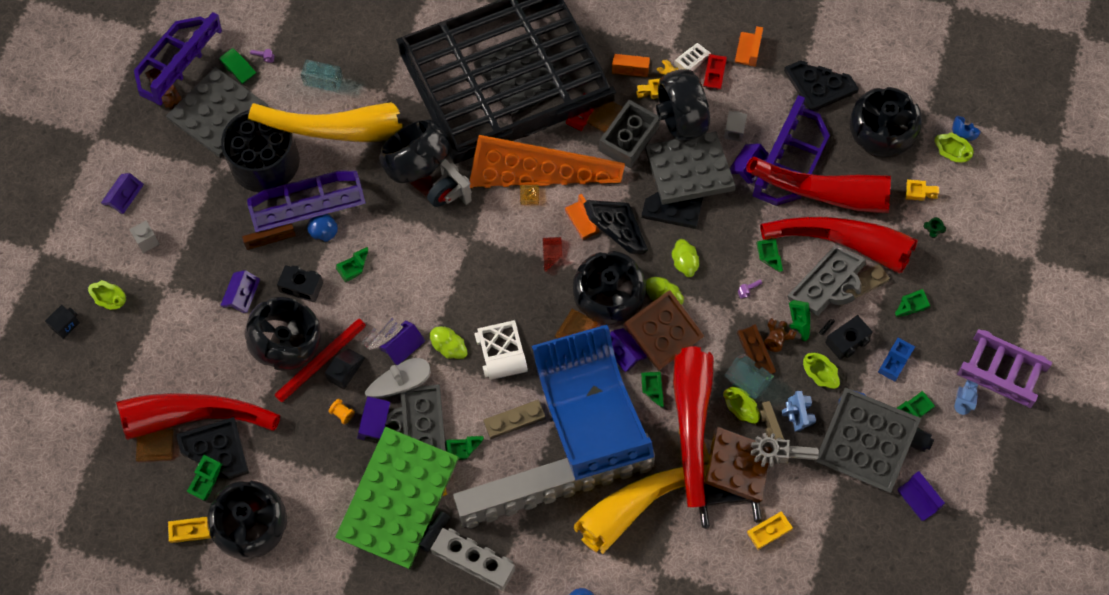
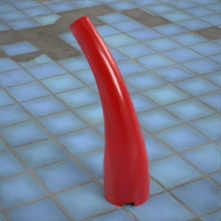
M752 157L747 163V172L789 192L854 211L889 213L891 176L812 175L783 169L757 157Z
M799 217L762 223L760 225L763 240L787 236H809L830 240L850 248L898 274L902 273L910 261L909 258L912 250L915 251L918 240L885 226L842 218Z
M696 346L682 348L681 353L676 354L674 360L673 386L679 422L687 507L705 506L704 430L712 390L714 368L713 355L710 352L707 354L701 351V347Z
M165 393L133 397L116 402L127 440L204 419H229L234 417L236 420L253 423L271 431H274L280 422V415L251 403L214 395Z

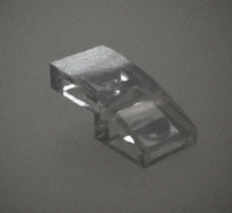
M391 318L380 332L373 328L362 343L369 350L375 349L392 339L400 332L403 326Z

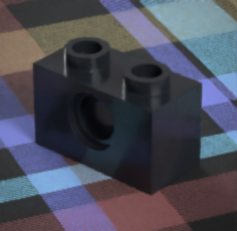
M285 265L277 287L280 293L316 302L323 285L321 275L315 271L308 272L298 266L292 265L290 267ZM301 280L305 281L303 284H297Z
M856 315L829 334L825 343L841 360L844 357H851L859 346L865 347L871 341L870 337L873 332L859 315ZM846 337H852L854 341H848Z

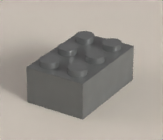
M628 100L600 139L599 151L618 162L625 163V166L631 169L645 149V146L659 129L660 119L658 115Z

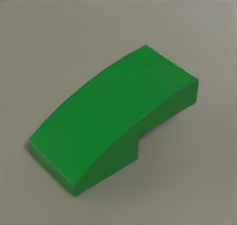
M234 48L219 58L225 68L230 73L232 72L242 85L256 75V71Z
M921 391L908 402L905 401L898 406L897 409L921 418L933 410L935 405Z
M203 455L194 472L196 475L187 492L206 501L217 480L222 464Z

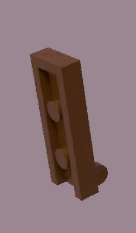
M153 68L145 72V75L149 82L152 83L162 71ZM173 84L161 97L165 108L169 107L170 110L174 108L173 104L177 105L182 100Z
M290 223L242 236L246 249L250 250L295 237L296 234L293 224Z
M756 324L746 329L738 330L737 335L756 379L759 380L775 374L776 370Z

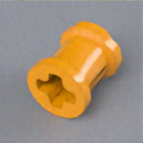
M337 399L330 406L328 412L341 419L342 424H347L354 416L355 410L349 409L342 403L341 399Z

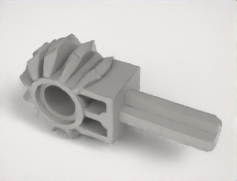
M763 433V439L757 436L756 442L751 444L753 448L751 455L756 456L755 462L762 461V467L766 463H768L769 467H773V462L776 464L787 463L789 458L817 460L819 456L818 448L789 446L790 440H783L781 438L775 440L774 433L770 437ZM770 447L773 452L766 453L763 451V448Z

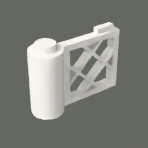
M515 320L478 328L475 338L477 345L481 344L486 363L483 366L485 377L493 380L528 372ZM513 328V333L510 337L502 334L504 329ZM491 332L495 336L489 341L483 337V334ZM498 337L507 340L503 347L494 344ZM512 343L518 347V350L510 352L506 348ZM491 347L499 350L497 355L488 357L487 352Z

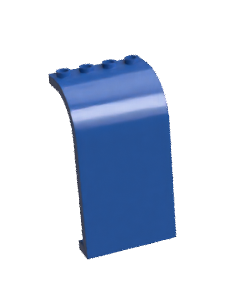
M608 325L532 346L545 399L575 481L654 458L650 437L647 438L622 381Z

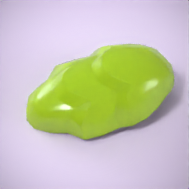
M951 132L935 137L934 142L940 154L951 161L966 162L973 157L974 152L970 143L957 134Z
M679 239L671 253L674 266L677 270L684 273L686 277H693L699 268V256L695 246L685 239Z
M652 277L646 280V293L653 301L668 290H671L680 304H683L684 297L679 291L678 286L661 277Z
M101 280L98 283L90 284L88 287V292L95 303L106 309H118L126 302L124 291L116 284H110Z
M442 326L431 330L430 340L436 351L448 359H464L467 357L468 353L464 339L457 335L454 330Z
M808 353L803 359L804 369L818 386L830 389L839 387L838 368L826 356L819 353Z
M729 387L724 390L723 396L727 407L739 420L754 424L760 420L757 403L749 397L745 390L738 387Z

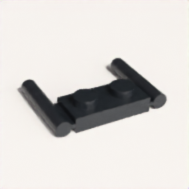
M708 484L704 485L705 506L699 507L702 528L707 529L710 526L707 505L743 502L749 499ZM751 500L754 522L760 523L762 521L760 504Z

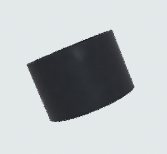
M250 110L235 116L223 131L221 147L237 183L253 192H261L265 189L288 184L295 176L300 162L293 133L248 119ZM277 152L283 153L284 155L281 157L277 154Z

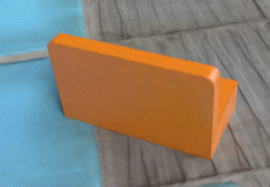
M756 26L755 34L741 32L735 63L756 67L763 27Z
M615 54L612 63V74L648 77L650 58Z
M580 194L578 195V202L566 207L565 211L582 240H585L599 233V228L589 220L583 205L586 200Z

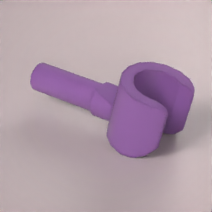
M266 49L264 52L250 51V54L263 57V60L267 63L274 61V54H272L270 49Z
M758 280L749 285L742 284L738 290L740 298L750 296L749 290L762 284V281Z

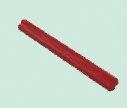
M357 319L276 392L275 397L281 403L284 402L366 327L365 323L361 319Z

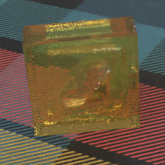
M520 185L521 205L539 204V185Z

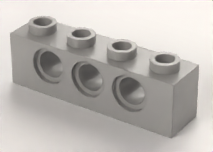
M442 528L431 547L432 554L504 592L515 572L513 561L504 556L502 558L496 556L495 552L490 548L485 547L483 549L477 546V542L470 538L465 540L453 529L449 528V530ZM454 545L462 547L459 552H452L451 548ZM472 554L480 556L476 562L469 560ZM491 563L498 566L495 571H489L486 568Z

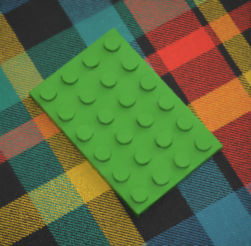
M385 427L335 538L410 570L420 548L418 544L427 532V528L431 523L459 457Z

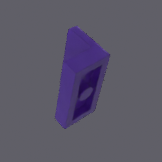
M745 144L729 168L731 174H740L746 183L753 184L757 177L747 172L746 166L748 161L752 157L766 161L769 153L761 144Z
M131 173L121 174L101 204L110 205L120 214H124L144 184Z
M246 270L233 273L220 306L223 308L231 306L242 313H247L260 278Z
M405 320L377 346L381 351L388 354L394 364L399 365L425 342V339L413 323Z
M624 328L610 332L616 362L625 372L630 371L639 360L647 358L637 342Z
M367 396L357 439L365 440L366 436L376 439L381 438L390 406L389 401Z
M920 471L912 475L911 479L897 490L921 521L929 518L945 504Z

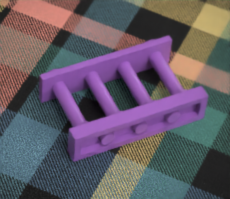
M978 329L973 340L978 341L974 354L969 363L963 362L957 375L1031 408L1038 397L1033 392L1040 372L1041 370L1047 372L1052 362L1044 356L1035 355L997 338L988 331ZM985 346L997 350L988 371L977 367ZM1004 354L1015 358L1005 380L996 376V371ZM1023 362L1034 367L1025 388H1021L1014 383Z

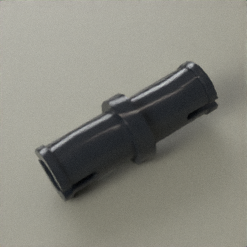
M440 511L433 524L428 526L427 533L418 544L422 550L430 551L442 528H445L451 519L448 514Z

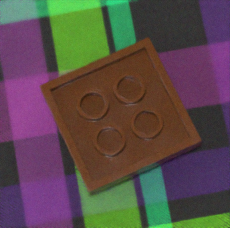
M668 290L623 324L658 371L674 360L675 355L681 353L682 348L690 347L704 337L671 290Z
M717 427L714 429L704 483L760 503L763 500L768 463L762 467L761 460L759 462L754 461L756 456L751 455V450H753L751 444L756 442L755 440ZM764 447L763 451L766 453H770L771 448Z

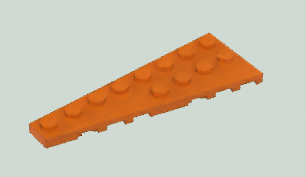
M479 135L469 181L471 183L470 188L484 186L485 188H491V186L509 187L510 185H567V183L586 184L589 182L621 183L625 163Z

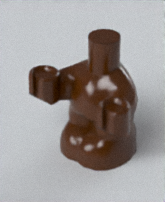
M773 318L767 324L770 334L765 339L764 345L772 352H779L782 350L784 341L793 340L797 332L791 329L787 333L785 331L787 323L781 321L777 327V320L774 321Z

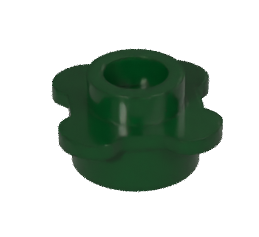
M938 217L932 218L923 225L932 238L946 231L943 221Z

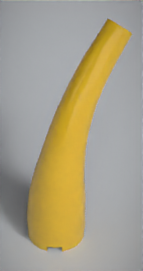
M392 102L320 115L290 113L253 103L248 115L250 120L286 132L349 142L385 141L402 129V123H398L397 118L400 112Z
M708 464L704 465V482ZM683 467L650 475L612 493L588 510L574 524L575 532L580 530L584 536L581 539L583 543L595 552L600 549L601 553L604 554L654 500L672 490L685 486Z

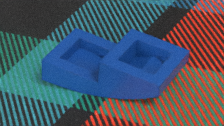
M897 338L878 373L895 382L915 346Z

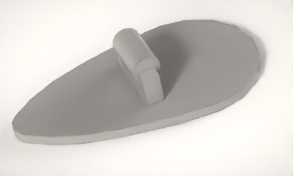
M412 358L405 360L399 365H393L390 367V370L378 377L366 389L365 395L366 397L384 398L414 389L425 383L431 373L430 365L421 358Z

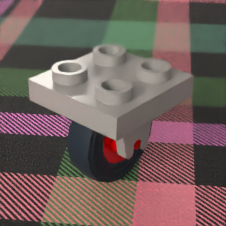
M445 159L440 164L442 176L433 183L427 199L434 207H440L446 203L449 204L458 197L467 205L472 201L471 183L465 175L462 176L454 163L450 164Z

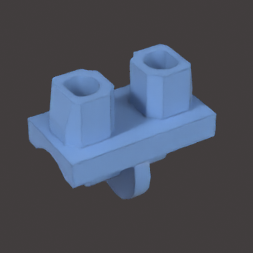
M967 380L963 388L959 386L954 405L957 413L965 415L970 413L971 410H975L978 398L977 383Z
M796 391L795 395L789 397L788 402H786L787 408L782 410V415L789 416V421L793 422L795 432L816 423L815 415L807 414L806 409L810 408L812 404L811 396L803 395L802 391Z

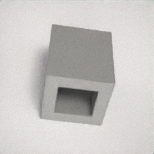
M729 111L724 139L742 142L747 114L739 111Z
M147 221L129 229L143 253L160 244Z

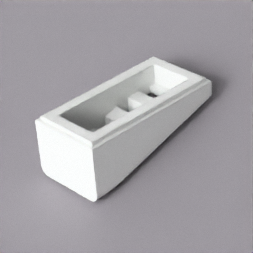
M696 43L674 61V68L689 69L694 72L711 53ZM696 50L701 51L703 55L699 54Z

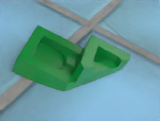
M776 239L757 241L756 245L760 261L778 272H783Z
M368 247L354 252L352 258L336 264V270L345 283L362 274L369 250Z
M921 289L903 296L895 312L896 318L929 309L930 304L924 290Z
M793 300L789 303L793 321L789 326L792 329L795 328L801 334V339L806 341L809 339L810 333L809 303Z
M661 372L641 373L642 393L660 408L664 407Z
M467 436L466 439L446 440V452L458 456V460H466L481 444L484 436Z

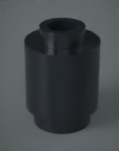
M917 428L910 446L922 452H925L926 449L930 450L934 439L931 438L932 434Z

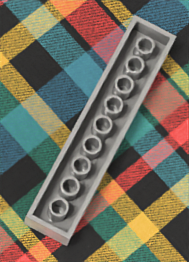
M655 452L654 458L576 481L568 459L565 458L455 493L453 496L462 527L474 528L480 522H493L499 516L505 514L506 516H511L520 509L530 510L542 502L549 504L561 496L567 498L575 495V492L580 490L584 492L590 491L596 485H608L617 478L627 479L633 473L639 471L640 473H646L654 467Z

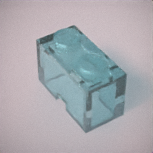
M307 59L300 74L304 86L320 87L338 93L343 80L341 67Z
M743 353L736 357L724 376L729 379L731 384L745 390L749 397L757 399L765 392L775 376L763 367L759 370L754 366L756 362Z

